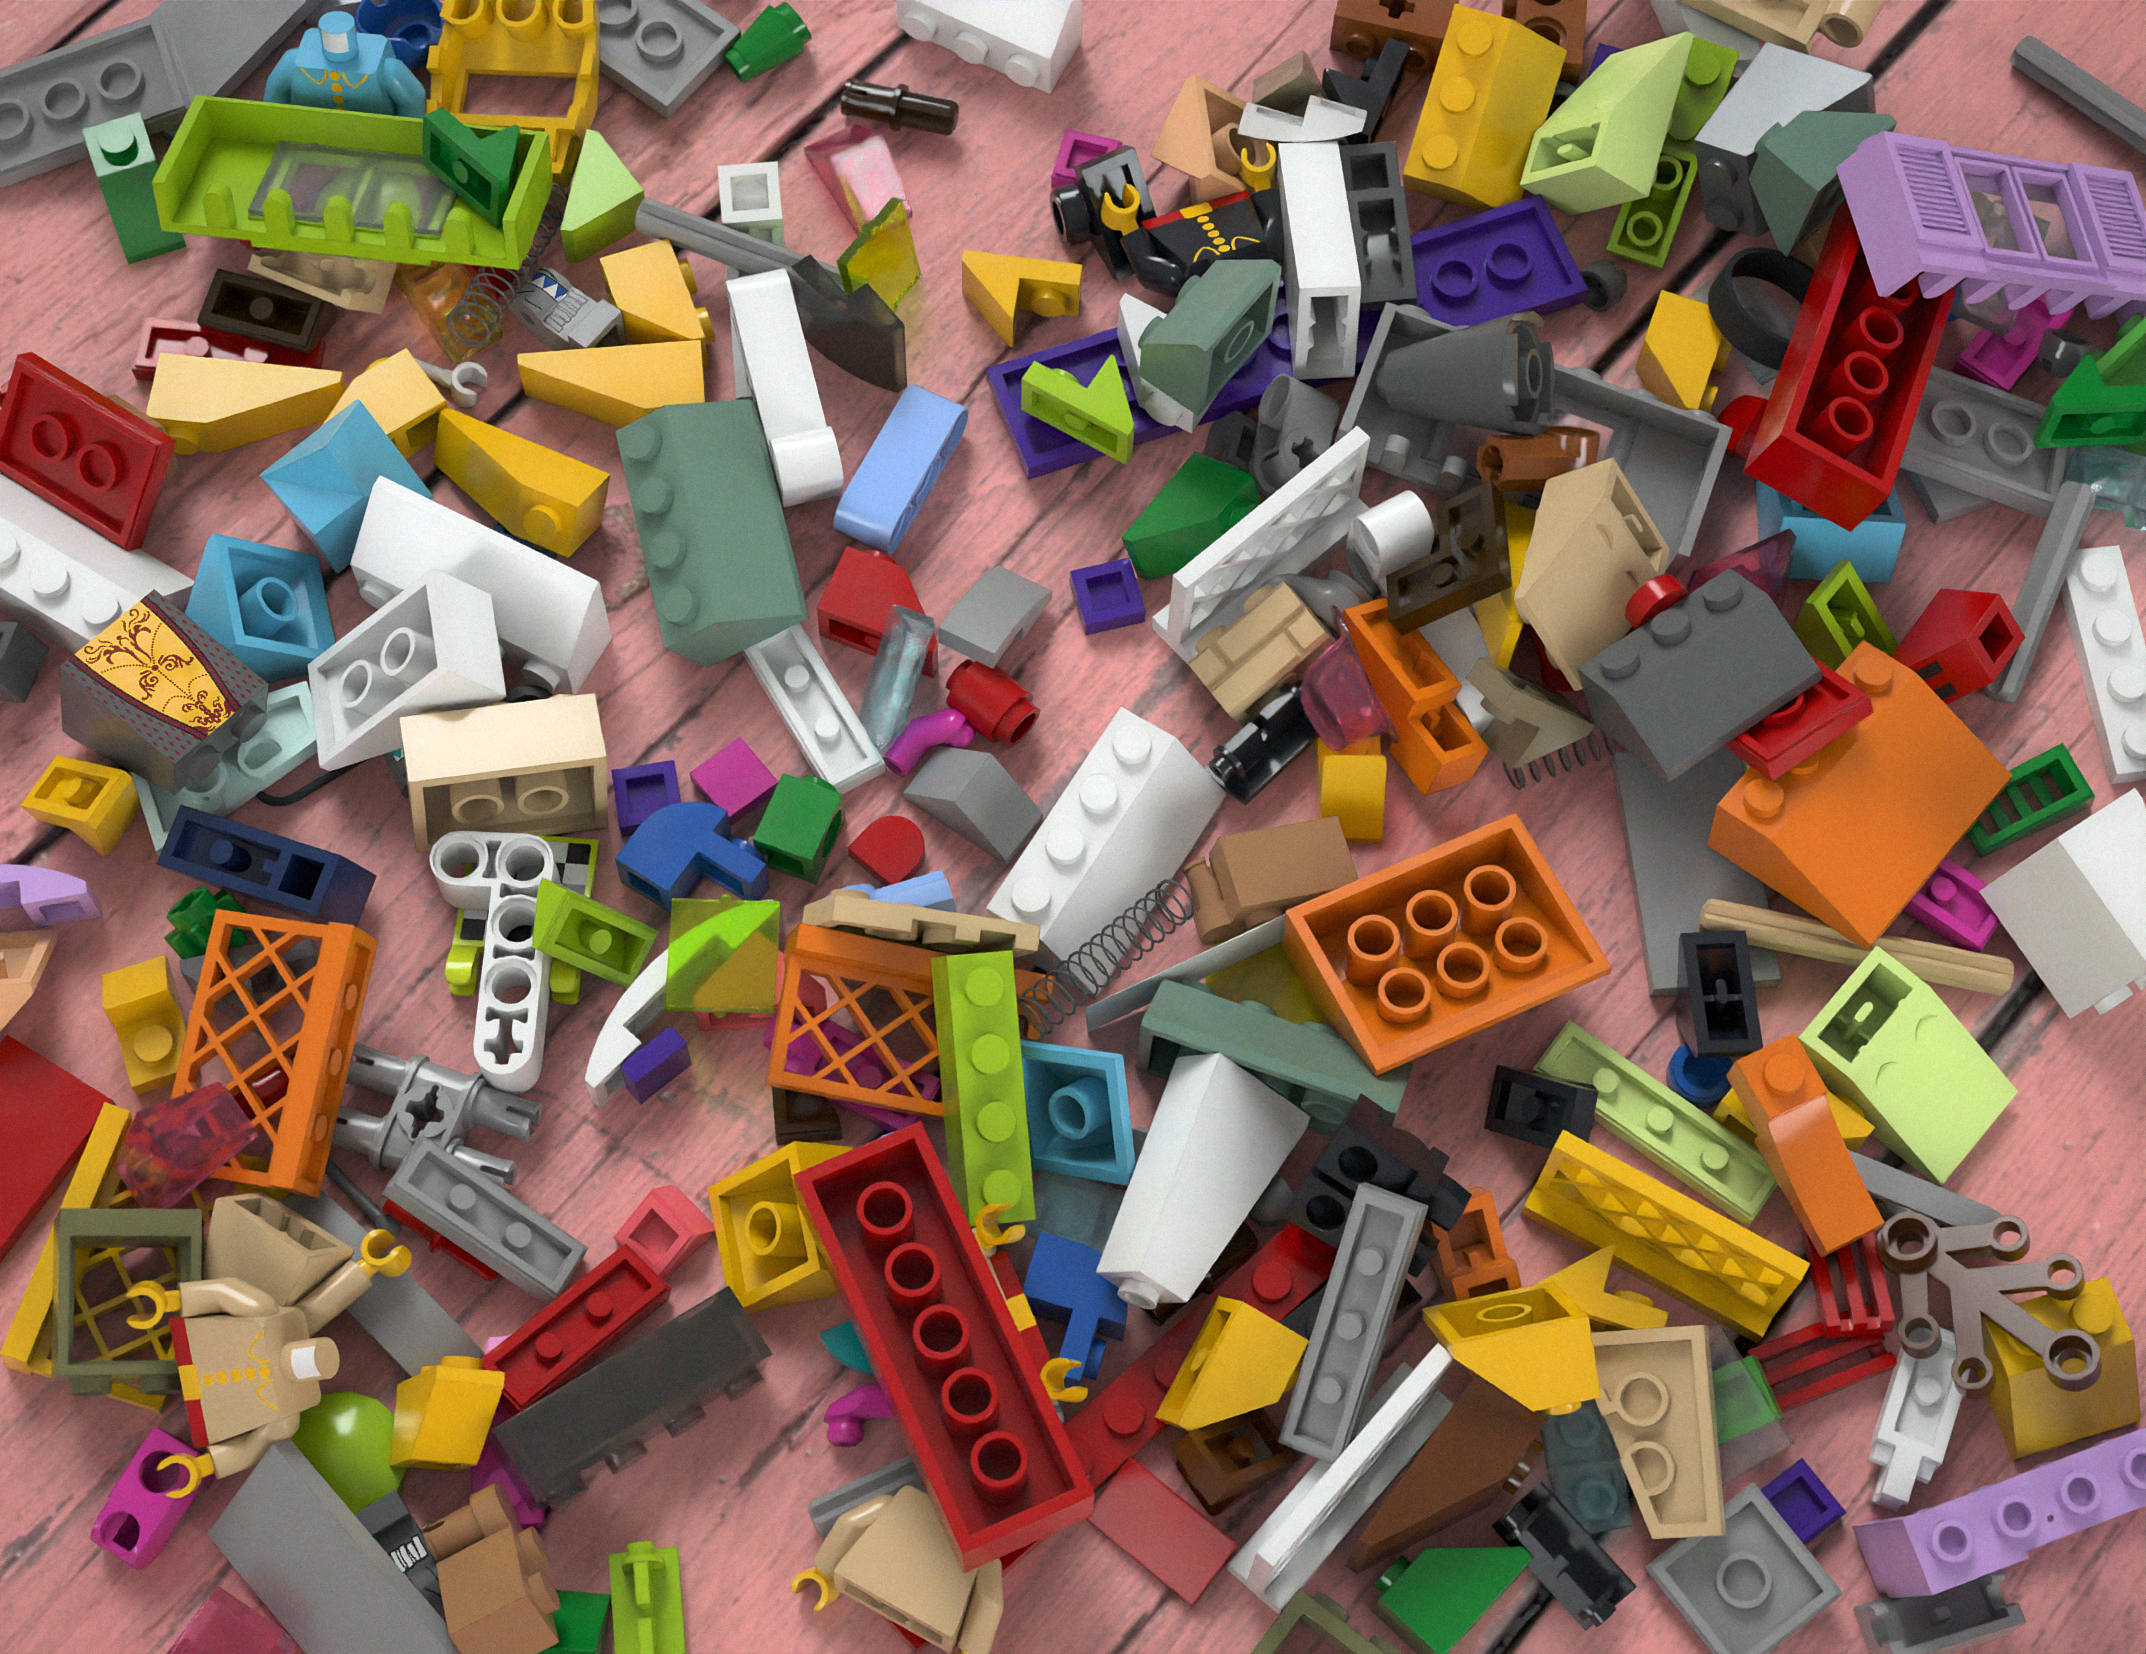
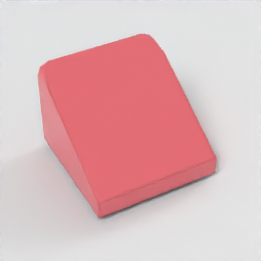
M668 1185L652 1189L613 1238L621 1246L626 1243L657 1275L666 1280L715 1233V1227L679 1188L674 1185Z

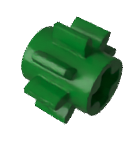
M200 887L188 893L170 909L166 918L175 929L168 933L164 939L182 960L205 955L216 909L247 913L231 893L228 894L224 889H221L213 896L206 887ZM233 928L228 950L242 947L246 942L247 936L241 929Z

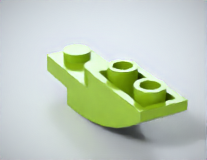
M1696 37L1693 38L1687 59L1688 69L1681 81L1672 112L1673 122L1666 134L1658 161L1656 181L1650 189L1648 197L1622 203L1606 248L1607 253L1662 271L1698 173L1694 138L1724 100L1739 58V51Z

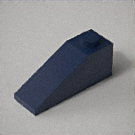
M181 804L156 863L170 871L219 889H224L227 892L292 916L322 925L336 922L357 927L377 875L342 855Z

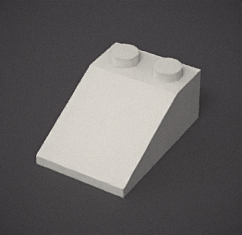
M435 568L426 572L308 664L319 767L327 771L339 769L401 749L402 739L399 717L419 715L429 710H442L446 712L478 708L493 702H500L507 697L491 594Z

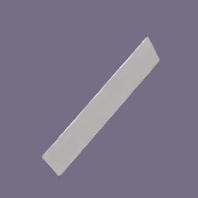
M1285 914L1086 1007L1087 1033L1150 1004L1164 978L1177 983L1182 979L1199 981L1282 942Z

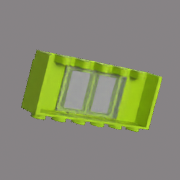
M195 95L152 180L161 231L249 240L252 247L364 258L430 266L431 261L520 270L523 260L527 258L554 186L549 132L520 129L516 184L502 219L503 226L500 228L492 225L422 164L423 119ZM462 123L464 126L471 128L480 139L506 129L504 127Z

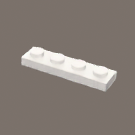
M2116 545L2077 549L2060 593L2109 784L2145 781L2146 645L2120 547Z

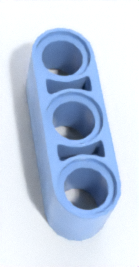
M910 384L900 397L845 490L835 512L833 520L834 530L886 554H892L903 540L956 449L968 421V408L916 384Z

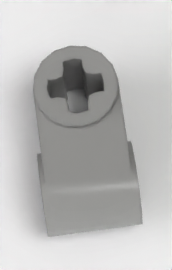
M1285 373L1278 375L1272 380L1260 401L1258 409L1259 422L1252 456L1249 461V474L1253 476L1257 490L1261 494L1269 498L1330 448L1333 430L1339 416V403L1336 399Z

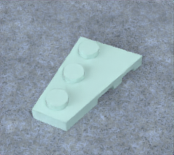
M307 681L268 693V717L262 729L251 740L245 743H241L238 740L222 754L218 766L203 781L199 783L191 781L177 794L173 795L131 772L158 856H160L180 804L224 818L256 796L258 792L263 791L318 753L311 691Z

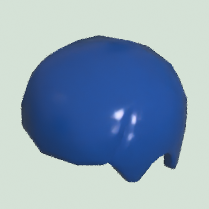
M362 0L353 17L358 33L383 35L389 39L396 59L401 60L409 70L417 69L427 64L429 47L438 45L445 22L440 16L443 5L439 0H386L380 5L373 4L371 0Z

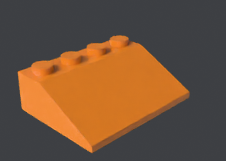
M1862 640L1835 672L1870 696L1874 713L1773 782L1753 767H1750L1717 804L1707 846L1849 940L1869 951L2010 783L2012 775L1916 672Z
M1517 813L1285 911L1283 950L1311 999L1375 1076L1606 976L1612 970L1609 961Z

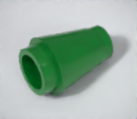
M783 1L775 8L768 5L723 57L735 76L745 84L752 77L755 78L804 53L803 46L812 39V36L797 12L787 2Z

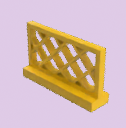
M104 1102L60 1208L115 1209L138 1198L143 1209H152L146 1194L181 1178L196 1208L202 1209L204 1225L211 1218L215 1201L204 1205L192 1177L188 1175L166 1172L140 1184L131 1165L133 1155L140 1138L159 1144L163 1127L131 1116L130 1110ZM184 1134L180 1152L198 1157L197 1159H199L217 1145ZM179 1152L178 1158H179V1159H183L182 1156H181V1154H180V1152ZM238 1152L244 1164L249 1159L254 1158ZM226 1157L216 1163L232 1167ZM127 1174L133 1188L118 1194L124 1177ZM235 1183L233 1190H243L246 1185ZM54 1224L0 1351V1356L6 1368L30 1376L36 1373L51 1378L50 1357L52 1355ZM75 1248L74 1299H76L82 1313L74 1316V1329L87 1323L101 1353V1356L91 1361H118L150 1345L153 1346L159 1360H175L173 1341L167 1356L160 1343L161 1340L171 1336L169 1324L155 1331L153 1327L145 1329L147 1335L109 1352L94 1321L129 1303H133L137 1314L147 1315L140 1301V1298L147 1295L125 1297L129 1289L133 1287V1284L120 1257L138 1248H107L106 1251L92 1256L95 1248ZM171 1248L161 1249L172 1271L152 1280L162 1285L163 1288L176 1282V1258ZM113 1260L127 1292L89 1309L79 1288L86 1272ZM112 1384L111 1394L104 1395L159 1414L162 1413L168 1395L140 1394V1389L125 1384Z
M1565 1130L1561 1132L1535 1187L1520 1213L1591 1253L1612 1243L1616 1244L1611 1264L1757 1344L1763 1338L1774 1315L1802 1281L1810 1265L1809 1262Z

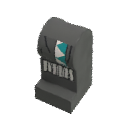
M393 1490L354 1514L442 1619L445 1618L436 1567L437 1562L426 1545L423 1532L398 1492Z

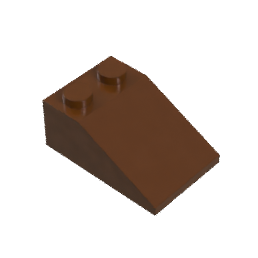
M1476 1373L1362 1532L1347 1561L1346 1567L1358 1574L1489 1507L1502 1488L1514 1496L1546 1449V1446L1536 1438L1546 1424L1547 1419L1536 1411L1533 1412Z

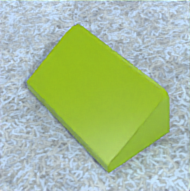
M542 877L537 893L532 947L618 985L629 988L636 979L659 931L623 912Z

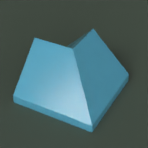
M359 399L353 401L259 475L337 574L351 563L372 488L380 475L430 500L434 498Z
M213 534L207 539L185 615L224 648L228 649L230 653L267 684L309 675L308 664L336 643L318 556L220 534Z
M1020 1040L1031 1169L1128 1186L1136 1167L1123 1054Z

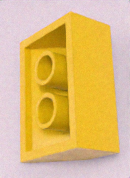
M1455 4L1403 171L1404 190L1482 212L1522 200L1525 189L1519 185L1534 133L1547 119L1567 50L1512 19Z

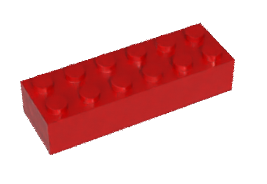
M1845 198L1835 211L1743 472L1851 532L1891 494L1959 283L1942 295L1927 299L1923 297L1917 280L1924 273L1922 271L1890 296H1878Z
M916 1122L793 1174L797 1203L963 1574L1093 1516L1095 1493L922 1122Z

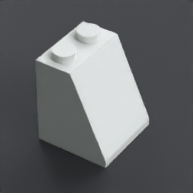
M2134 788L2063 833L1979 891L2069 1019L2091 1006H2094L2099 1015L2106 1013L2133 995V992L2127 985L2132 981L2135 982L2140 991L2146 988V807L2143 798Z

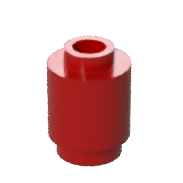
M967 659L952 672L946 682V688L950 691L946 700L947 706L965 715V720L991 743L1000 741L1007 748L1015 746L1028 734L1040 715V709L1032 703L1033 695L997 665L992 669L978 661L973 662L971 659Z

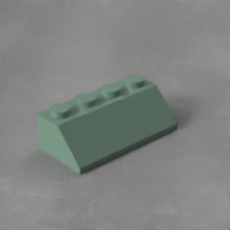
M745 399L664 405L615 431L662 639L666 649L708 668L809 618L755 402Z
M1164 978L1140 1025L1135 1069L1168 1080L1177 1057L1222 1053L1311 1116L1307 1129L1332 1137L1361 1093L1384 1108L1379 1117L1393 1126L1413 1063L1407 1062L1375 1076L1346 1040L1340 1039L1339 1034L1326 1025L1316 1022H1304L1302 1025L1277 1017V1013L1265 1004L1245 1000L1238 1004L1216 996L1212 988L1201 982L1182 979L1177 983Z

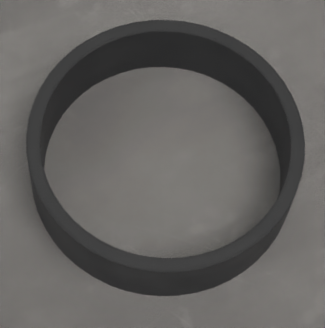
M1763 247L1741 250L1733 255L1710 287L1708 306L1712 319L1722 335L1738 351L1763 366L1779 370L1790 340L1763 327L1744 309L1733 289L1732 278L1753 277L1770 282L1785 290L1802 305L1815 270L1791 255L1786 257L1778 250Z

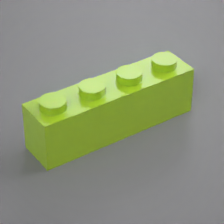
M1008 950L930 958L951 1187L970 1227L976 1226L978 1213L989 1204H1011L1008 1210L1000 1214L998 1224L1036 1220L1013 952Z

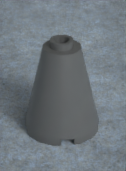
M1519 311L1391 350L1386 357L1385 363H1381L1377 369L1376 386L1378 394L1382 400L1387 401L1390 409L1394 412L1512 435H1539L1543 433L1546 426L1536 423L1540 413H1549L1552 410L1555 383L1551 342L1539 343L1535 327H1545V323L1542 317L1535 311Z

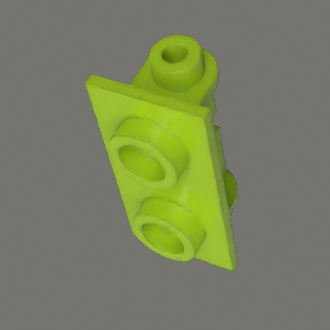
M641 1541L628 1544L627 1552L609 1554L615 1654H686L678 1546L655 1549L654 1542Z

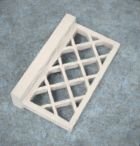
M1356 426L1173 575L1170 603L1152 617L1151 628L1186 663L1198 654L1195 646L1207 632L1220 625L1228 628L1246 613L1243 609L1244 603L1265 581L1276 575L1286 573L1308 576L1347 543L1353 517L1370 509L1358 498L1370 443V437L1360 427Z
M1439 1343L1433 1347L1414 1370L1405 1362L1397 1368L1366 1404L1356 1437L1333 1464L1319 1459L1228 1564L1227 1570L1278 1615L1281 1614L1299 1588L1302 1589L1423 1448L1454 1405V1403L1438 1391L1453 1360L1452 1355Z

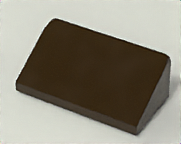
M217 268L197 323L202 327L311 354L335 324L339 311L333 303L293 287Z

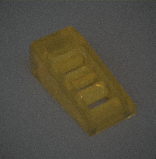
M431 261L430 266L397 263L392 280L437 344L453 363L465 360L502 338L503 330L499 322L496 324L495 331L490 333L487 343L479 347L464 345L457 341L449 332L446 322L448 315L451 314L450 312L457 305L459 298L463 296L465 289L469 287L472 280L458 263ZM442 268L443 271L419 285L415 284V282ZM477 286L472 287L474 293H481ZM471 295L466 297V302L475 303ZM474 295L476 301L481 306L495 312L493 305L486 297ZM468 305L470 311L481 320L493 322L489 313L475 305ZM460 306V310L467 311L466 306ZM458 313L453 315L454 324L464 337L475 342L483 341L486 338V334H480L469 329L461 321ZM460 313L463 320L470 327L486 332L485 327L479 320L470 314ZM492 314L496 321L498 319L497 315ZM450 319L449 324H450V329L452 330L453 334H454L458 339H460L461 341H463V342H465V343H468V344H473V345H475L474 343L468 342V341H466L465 339H463V338L454 330L453 325H452V323H451V319ZM486 324V326L489 328V330H491L492 327H493V325H494V324Z

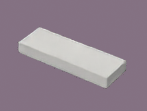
M800 623L741 651L816 777L827 781L836 788L838 793L844 794L886 772L884 760Z

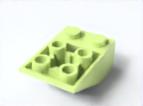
M1687 31L1611 54L1534 133L1519 186L1534 195L1541 194L1546 202L1571 216L1648 197L1650 189L1657 178V165L1664 140L1673 122L1672 112L1681 81L1688 69L1687 59L1694 35Z
M1877 945L1798 1037L1828 1091L1832 1094H1842L1853 1100L1864 1112L1865 1120L1875 1127L1870 1134L1932 1183L1940 1187L2018 1093V1090L1932 988Z

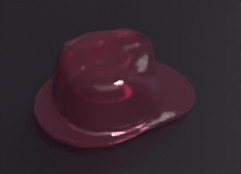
M1331 605V614L1339 640L1306 671L1301 686V703L1305 714L1325 746L1332 751H1340L1352 744H1357L1383 733L1393 744L1400 743L1399 736L1385 708L1367 681L1344 619L1337 606Z

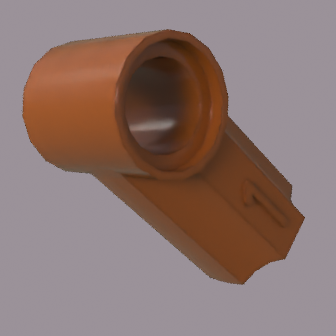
M1574 426L1545 427L1544 434L1536 436L1489 435L1484 446L1478 448L1476 469L1481 475L1483 484L1491 480L1501 492L1540 491L1543 493L1547 479L1597 463L1600 433L1591 429Z

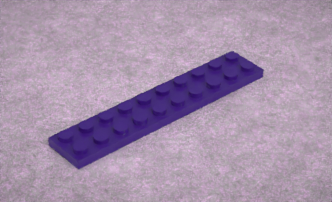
M1541 194L1410 235L1418 296L1416 306L1428 312L1433 319L1455 327L1460 325L1473 326L1519 311H1535L1538 315L1543 316L1585 302L1588 288ZM1284 275L1280 276L1270 335L1219 391L1197 426L1221 419L1235 410L1243 412L1258 407L1266 388L1278 375L1285 373L1294 378ZM1383 310L1359 312L1355 375H1358L1361 371ZM1117 327L986 368L987 383L1028 480L1106 455L1021 410L1022 378L1034 361L1051 370L1055 368L1065 370L1072 374L1082 386L1088 388L1108 357L1112 354L1117 362L1135 426L1133 446L1184 430L1176 425L1166 426L1157 422L1144 408L1138 405L1117 335ZM1349 377L1300 379L1299 381L1315 389Z

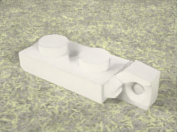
M1941 1327L1939 1328L1942 1335V1345L1939 1351L1929 1358H1913L1903 1350L1901 1345L1896 1359L1897 1364L1894 1366L1870 1445L1873 1447L1870 1452L1869 1461L1882 1466L1871 1502L1895 1512L1899 1511L1902 1504L1907 1505L1915 1480L1927 1484L1930 1482L1934 1470L1942 1464L1962 1400V1395L1957 1391L1951 1374L1952 1364L1957 1358L1955 1334ZM1917 1328L1909 1334L1908 1339L1914 1343H1922L1930 1338L1932 1331L1927 1328ZM1971 1368L1962 1374L1961 1379L1967 1382Z

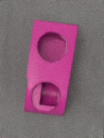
M156 1426L153 1427L108 1495L109 1500L97 1517L90 1535L92 1542L137 1571L147 1567L159 1555L169 1541L175 1526L202 1488L208 1489L216 1478L215 1473L203 1477L198 1488L184 1497H167L166 1493L178 1488H185L188 1485L190 1472L181 1463H173L157 1471L159 1464L174 1454L186 1453L191 1454L195 1458L205 1454L198 1449H194L192 1445L176 1435Z

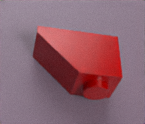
M846 546L817 606L819 636L934 678L938 670L937 639L905 568L897 565L891 557L875 550L862 552Z

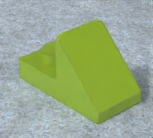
M1111 354L1088 388L1082 386L1072 374L1065 370L1057 368L1051 370L1036 361L1032 363L1022 378L1021 410L1127 465L1133 456L1135 426L1115 356Z

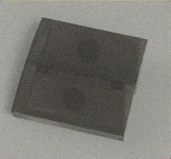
M811 254L792 265L793 296L804 338L823 356L855 377L895 393L907 387L905 325L872 287L866 283L847 296Z

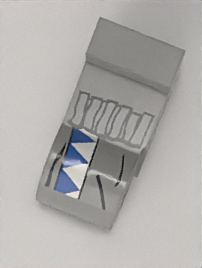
M539 267L521 286L520 291L515 294L513 302L509 304V309L514 317L527 330L537 336L541 343L553 351L594 348L602 339L601 347L624 346L627 343L621 310L604 299L597 303L573 287L565 277L550 267Z

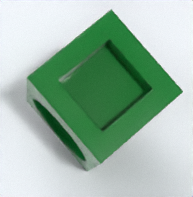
M783 773L753 837L754 847L763 855L766 866L817 885L846 820L842 794L838 793L833 785L818 777L807 775L799 779Z

